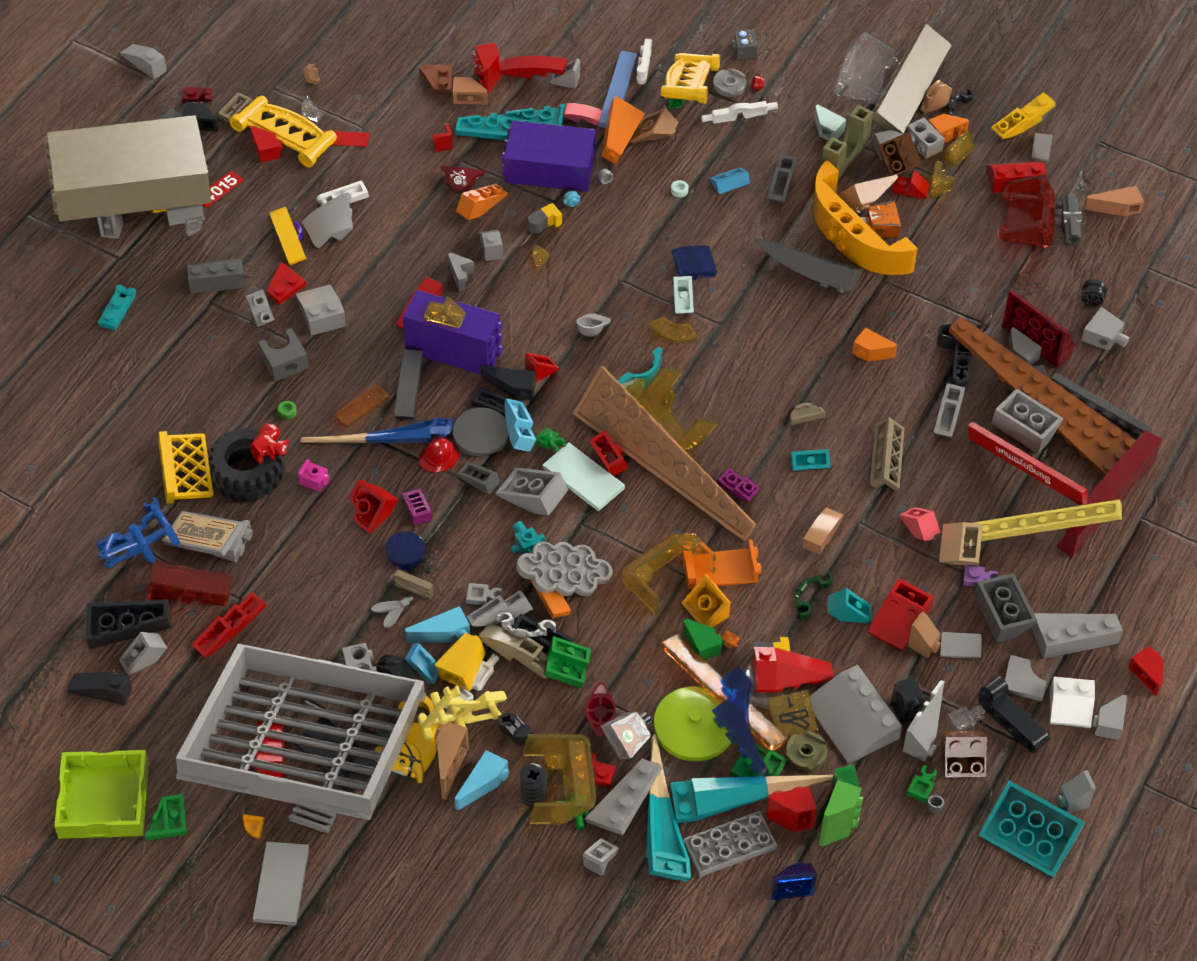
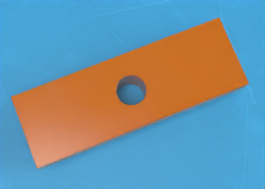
M536 589L552 619L570 615L571 609L562 595L556 591L542 593Z

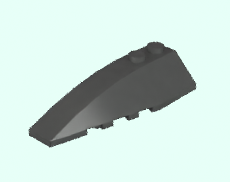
M754 238L753 241L766 253L788 268L820 282V286L830 288V286L836 287V291L846 294L847 291H853L863 272V269L825 257L815 258V254L809 252L800 253L798 249L787 246L782 247V244L762 238Z

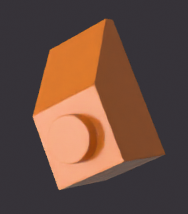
M865 328L854 341L852 353L866 361L890 359L895 357L897 344Z

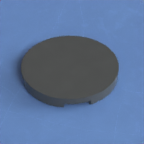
M470 409L456 419L453 426L454 441L462 452L475 457H484V455L492 454L496 451L499 452L509 440L506 419L502 414L493 409Z

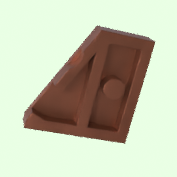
M419 65L420 73H423L425 81L431 86L434 94H452V65Z

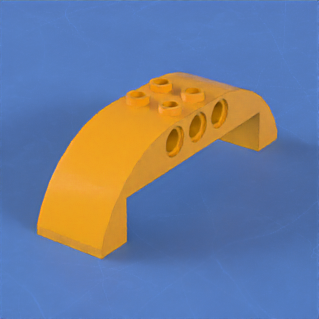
M828 160L825 161L817 173L813 199L814 219L825 237L853 263L871 272L885 275H905L914 272L917 247L907 237L888 246L836 194L839 170Z

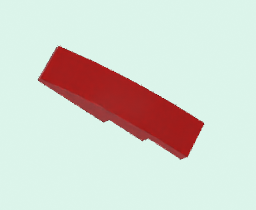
M552 56L503 59L501 63L500 74L531 79L532 75L547 77L548 73L563 75L568 62L567 58Z
M251 591L239 605L235 603L222 618L218 616L193 642L192 646L207 658L240 633L267 605Z

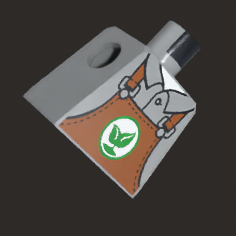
M628 712L603 724L601 728L620 759H629L649 739L650 733L646 726L652 722V719L646 712H643L640 716L637 712Z

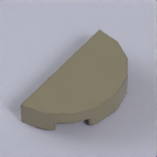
M812 403L799 404L790 414V425L825 418L826 412L822 407L819 408L812 405Z

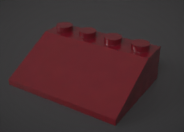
M1010 290L1001 327L1009 333L1014 327L1041 346L1040 356L1058 368L1072 356L1074 342L1069 331L1016 292Z

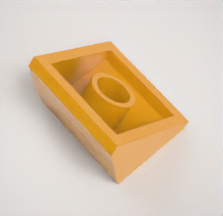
M706 574L681 602L698 623L709 627H714L729 618L731 602Z

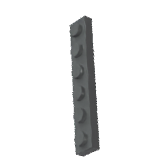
M1055 372L1051 380L1109 421L1111 420L1116 423L1119 428L1133 433L1136 438H1139L1145 430L1152 433V427L1062 375Z

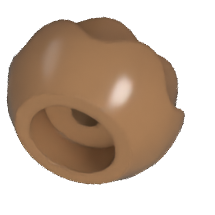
M309 63L303 70L305 79L310 84H318L317 82L320 80L317 76L318 69L314 67L315 64Z

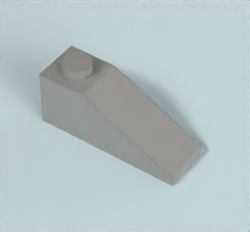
M132 44L120 52L121 56L154 80L167 71L164 56L153 48Z

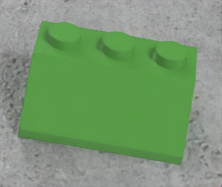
M837 780L824 814L819 841L820 846H825L848 837L852 829L856 830L864 797L860 796L862 788Z

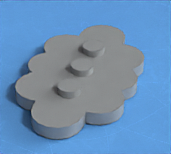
M539 542L533 547L532 553L521 555L516 562L518 574L523 578L533 579V585L538 591L542 593L556 591L562 596H570L574 592L581 596H590L596 590L597 584H605L610 580L613 572L608 562L596 559L595 553L590 547L586 545L573 547L566 542H559L556 545L548 542Z

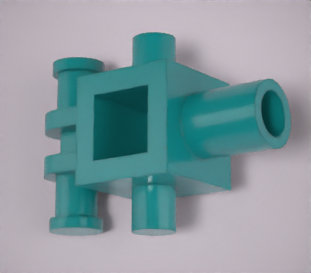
M521 521L516 522L512 526L516 533L515 545L511 546L513 553L520 552L521 555L532 553V549L537 543L546 540L543 533L537 535L533 527L526 529Z

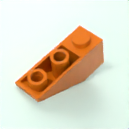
M497 184L464 192L461 195L456 212L468 220L481 217L506 197L508 193Z

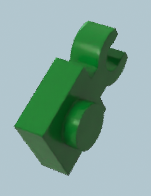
M549 428L542 430L535 436V444L546 450L552 447L554 452H559L558 446L566 447L565 440Z
M926 765L922 767L920 776L915 775L907 791L908 796L924 803L927 802L935 783L932 781L935 780L937 770H934L932 774H927Z

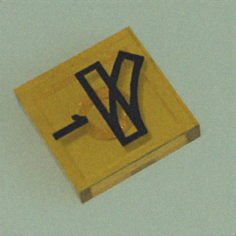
M808 690L768 699L777 739L791 737L797 733L798 735L804 734L806 731L815 732L818 730Z

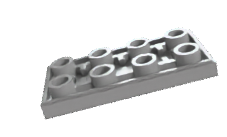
M760 811L683 839L685 848L699 877L777 849V844Z
M279 842L266 843L253 922L297 925L309 845Z

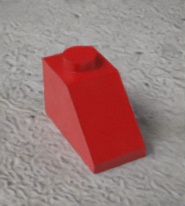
M251 126L252 140L260 162L281 158L280 151L283 150L281 140L277 141L274 133Z
M1149 645L1131 658L1128 668L1157 696L1163 682V659L1159 652L1154 651Z

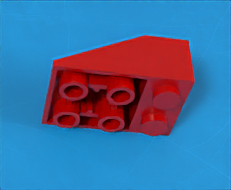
M899 578L886 597L868 633L903 651L908 644L912 624L922 611L927 615L932 609L934 596Z

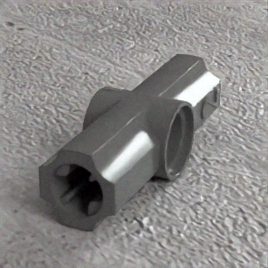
M1067 194V196L1062 197L1061 226L1064 227L1065 241L1070 245H1075L1081 242L1080 227L1082 214L1079 212L1078 198L1074 194Z

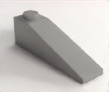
M942 680L939 681L931 693L929 700L924 703L921 712L919 711L907 730L903 752L924 762L928 756H933L937 748L935 739L944 681Z

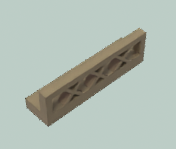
M890 417L875 424L870 485L877 488L886 484L896 491L900 489L905 428ZM891 457H892V459H893V461H894V463H895V467L893 466V464H892V462H891Z

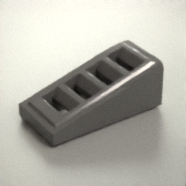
M469 461L456 473L457 477L487 494H491L500 483L496 472Z

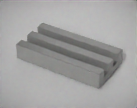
M296 804V807L292 810L293 813L289 816V820L328 834L336 818V813ZM297 814L308 817L309 819L326 823L327 826L297 816Z

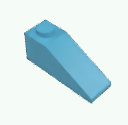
M460 606L405 628L407 642L453 643L459 640L465 632L470 634V624Z
M486 750L456 795L455 809L460 810L497 788L501 781H505L509 775L508 761Z

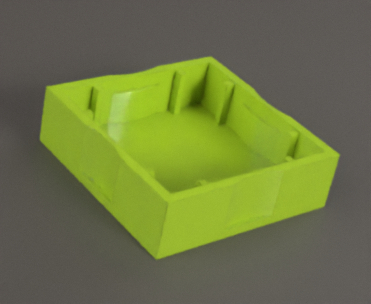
M146 750L114 751L109 753L62 752L59 776L60 794L57 799L55 830L59 839L135 837L144 835L149 770Z

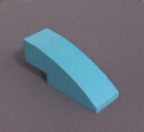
M506 399L505 417L511 444L514 449L530 452L536 441L531 431L533 421L523 402Z

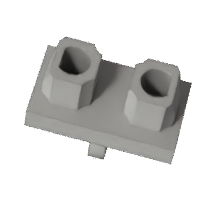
M263 289L245 296L257 327L274 321Z

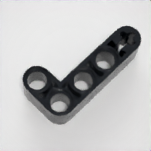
M943 324L939 327L937 344L942 348L954 349L951 384L965 387L966 391L970 378L972 353L949 332L952 324Z
M996 675L981 687L978 702L1029 752L1035 753L1050 741L1049 734L1007 695V682L1001 676Z

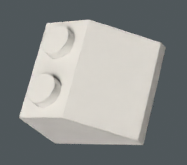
M1053 677L1050 687V724L1091 728L1095 700V681Z

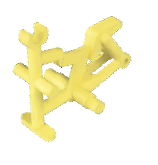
M455 686L452 690H449V687H445L443 689L444 696L441 700L438 692L430 694L435 708L428 717L424 713L418 716L424 738L431 740L433 737L432 724L445 725L448 722H453L454 724L466 727L465 724L487 719H498L501 716V712L497 708V703L507 699L505 692L486 691L475 701H464L458 697L460 695L458 686ZM446 706H448L450 714L447 715L444 711ZM487 708L491 712L479 716L472 714L473 711Z

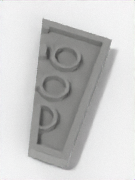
M641 759L585 818L586 822L623 835L660 773V764Z

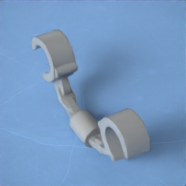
M501 612L497 615V622L502 621V628L518 637L547 636L546 628H551L556 633V624L552 620H544L538 623V630L528 632L525 629H514L511 627V625H514V618L511 613Z

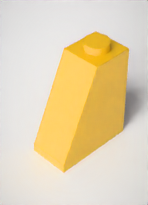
M465 632L434 664L440 678L470 691L486 653L482 640L476 635L472 636Z

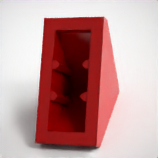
M528 352L525 354V370L536 371L537 382L559 369L548 356Z

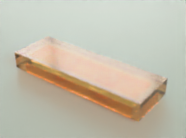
M376 383L334 414V418L347 429L389 399V394Z

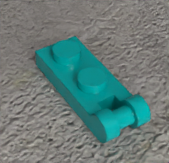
M119 284L116 286L114 295L98 321L100 327L116 331L136 296V289L131 287L127 289Z

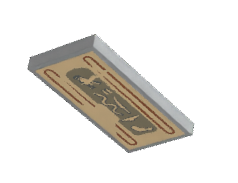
M181 511L172 525L180 541V544L174 547L225 556L244 526L239 521ZM166 534L162 540L165 545L173 546L169 537Z

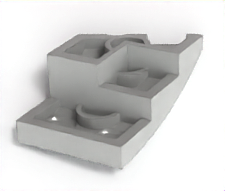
M347 192L326 202L302 221L316 247L320 248L331 236L341 241L353 229L352 209L349 203V199H351L350 193Z

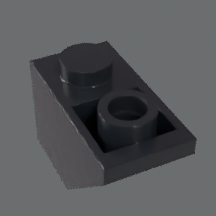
M386 654L378 659V663L373 665L376 666L377 671L380 673L416 679L410 665L403 657Z

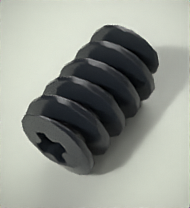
M534 763L524 766L520 772L521 799L529 806H537L543 803L547 796L546 771L542 766Z

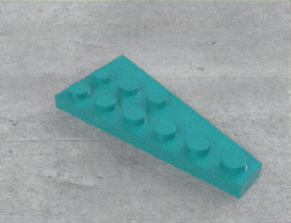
M560 104L556 108L545 106L544 109L540 110L529 108L506 111V114L501 115L490 113V116L486 117L479 115L459 117L455 135L508 140V127L512 126L513 120L562 126L565 104Z

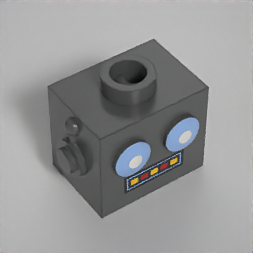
M755 30L734 31L732 50H735L736 58H757L758 45Z

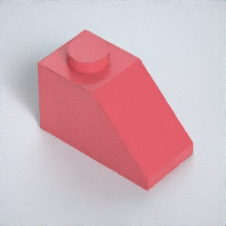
M915 507L899 514L901 520L917 539L929 541L934 538V535L941 533L934 511Z

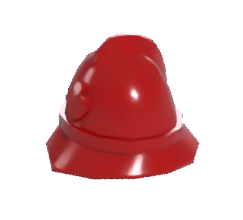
M437 437L420 454L419 465L428 472H443L450 469L458 461L459 452L448 439Z

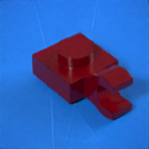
M185 86L182 102L200 103V100L211 102L213 100V95H211L212 88H204L202 90V87Z

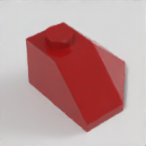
M357 480L350 494V501L354 505L355 515H353L355 523L368 533H372L391 515L398 499L385 489L363 480Z

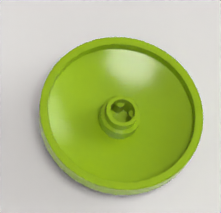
M693 686L675 690L659 703L655 712L654 731L658 742L668 753L682 760L696 762L715 758L729 747L735 735L736 718L731 705L723 696L711 689Z

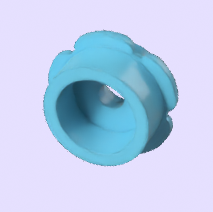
M575 191L567 192L564 195L563 202L566 206L575 207L580 202V196Z

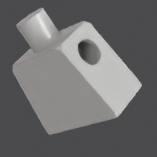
M1101 307L1084 328L1081 341L1110 350L1115 343L1125 347L1129 337L1122 334L1124 322Z

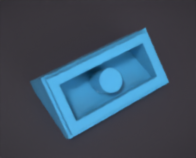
M742 168L709 178L719 194L750 183L748 171Z

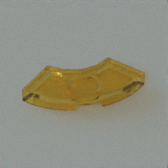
M665 316L649 322V328L665 340L678 343L698 340V336L690 323L676 324L669 321Z

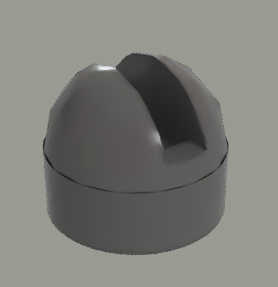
M938 795L930 796L927 802L929 812L933 814L940 813L944 807V799Z

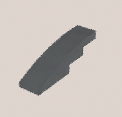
M404 349L396 398L395 418L414 419L423 351Z

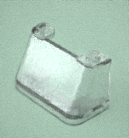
M863 32L848 48L844 56L833 93L842 98L877 104L884 91L882 86L886 72L890 67L893 68L895 66L898 51L868 33Z

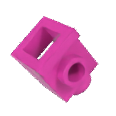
M308 459L298 473L300 485L319 492L330 480L327 468L313 464Z

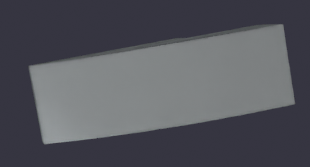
M947 383L934 434L952 438L965 387Z
M520 590L506 600H503L499 595L466 617L472 626H488L489 624L502 623V621L497 622V615L501 612H509L513 618H517L520 614L523 615L533 608Z

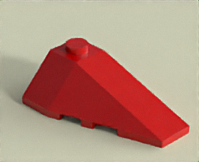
M754 647L751 665L756 692L777 693L783 691V688L792 686L795 689L799 688L800 684H817L834 678L832 663L775 647Z

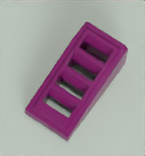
M421 488L402 493L414 525L432 520V512Z

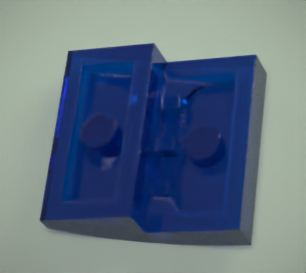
M694 245L672 250L679 277L692 276V280H696L698 276H716L717 270L709 246Z

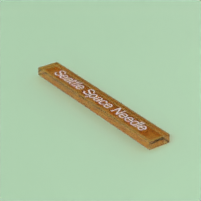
M675 635L662 642L661 648L768 749L773 751L786 743L787 738L680 637Z

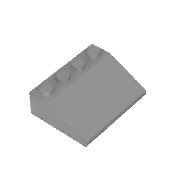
M858 665L841 672L804 700V703L847 765L900 738L901 724Z

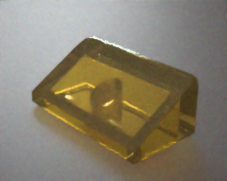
M965 131L946 148L945 162L955 167L975 149L970 131Z

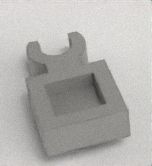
M469 583L466 602L467 604L485 605L487 601L496 598L495 595H502V589L493 588L489 590V585Z

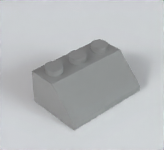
M1016 389L995 409L991 424L1038 454L1049 443L1063 418Z

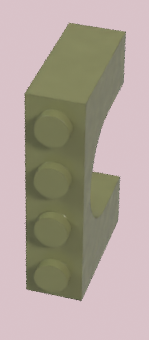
M857 105L849 115L848 129L844 141L842 142L832 137L823 147L821 166L828 160L839 170L838 179L869 142L873 117L872 111Z

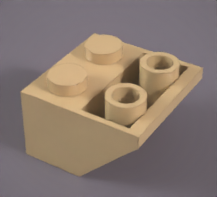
M966 522L943 524L939 563L978 566L983 524Z

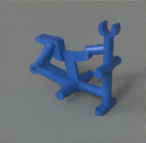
M156 497L152 498L153 502L151 504L143 503L146 511L149 513L140 519L137 526L136 524L130 525V532L125 535L114 532L97 543V548L101 551L99 556L101 559H106L104 565L107 569L139 553H142L149 564L154 563L155 558L152 555L149 544L166 534L173 546L180 544L175 531L161 512L160 504ZM156 518L161 529L144 538L141 531L148 528L147 524ZM128 550V552L115 557L116 553Z

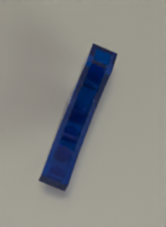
M737 666L719 680L722 685L720 690L727 699L712 710L715 716L713 721L719 728L724 727L727 731L725 736L732 744L736 742L739 746L737 751L743 759L748 757L752 762L749 766L756 775L760 773L763 777H766L770 774V771L756 749L749 722L750 693L754 686L740 666Z

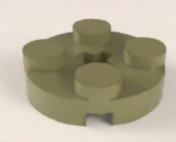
M806 731L804 734H794L788 740L786 759L796 769L813 773L825 763L827 747L820 735ZM809 748L811 754H804L802 749L806 750Z

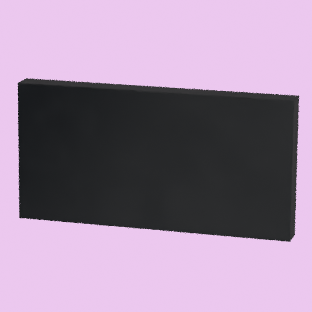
M321 717L315 722L338 728L328 718ZM306 730L300 735L342 744L346 740L344 737ZM353 742L351 747L360 748L355 742ZM294 743L298 749L307 754L331 759L336 758L339 752ZM347 755L345 762L374 768L378 764L375 760ZM316 764L326 774L332 769V767ZM340 769L338 774L339 777L366 782L372 777L371 775ZM341 786L346 792L354 793L357 790L354 788Z

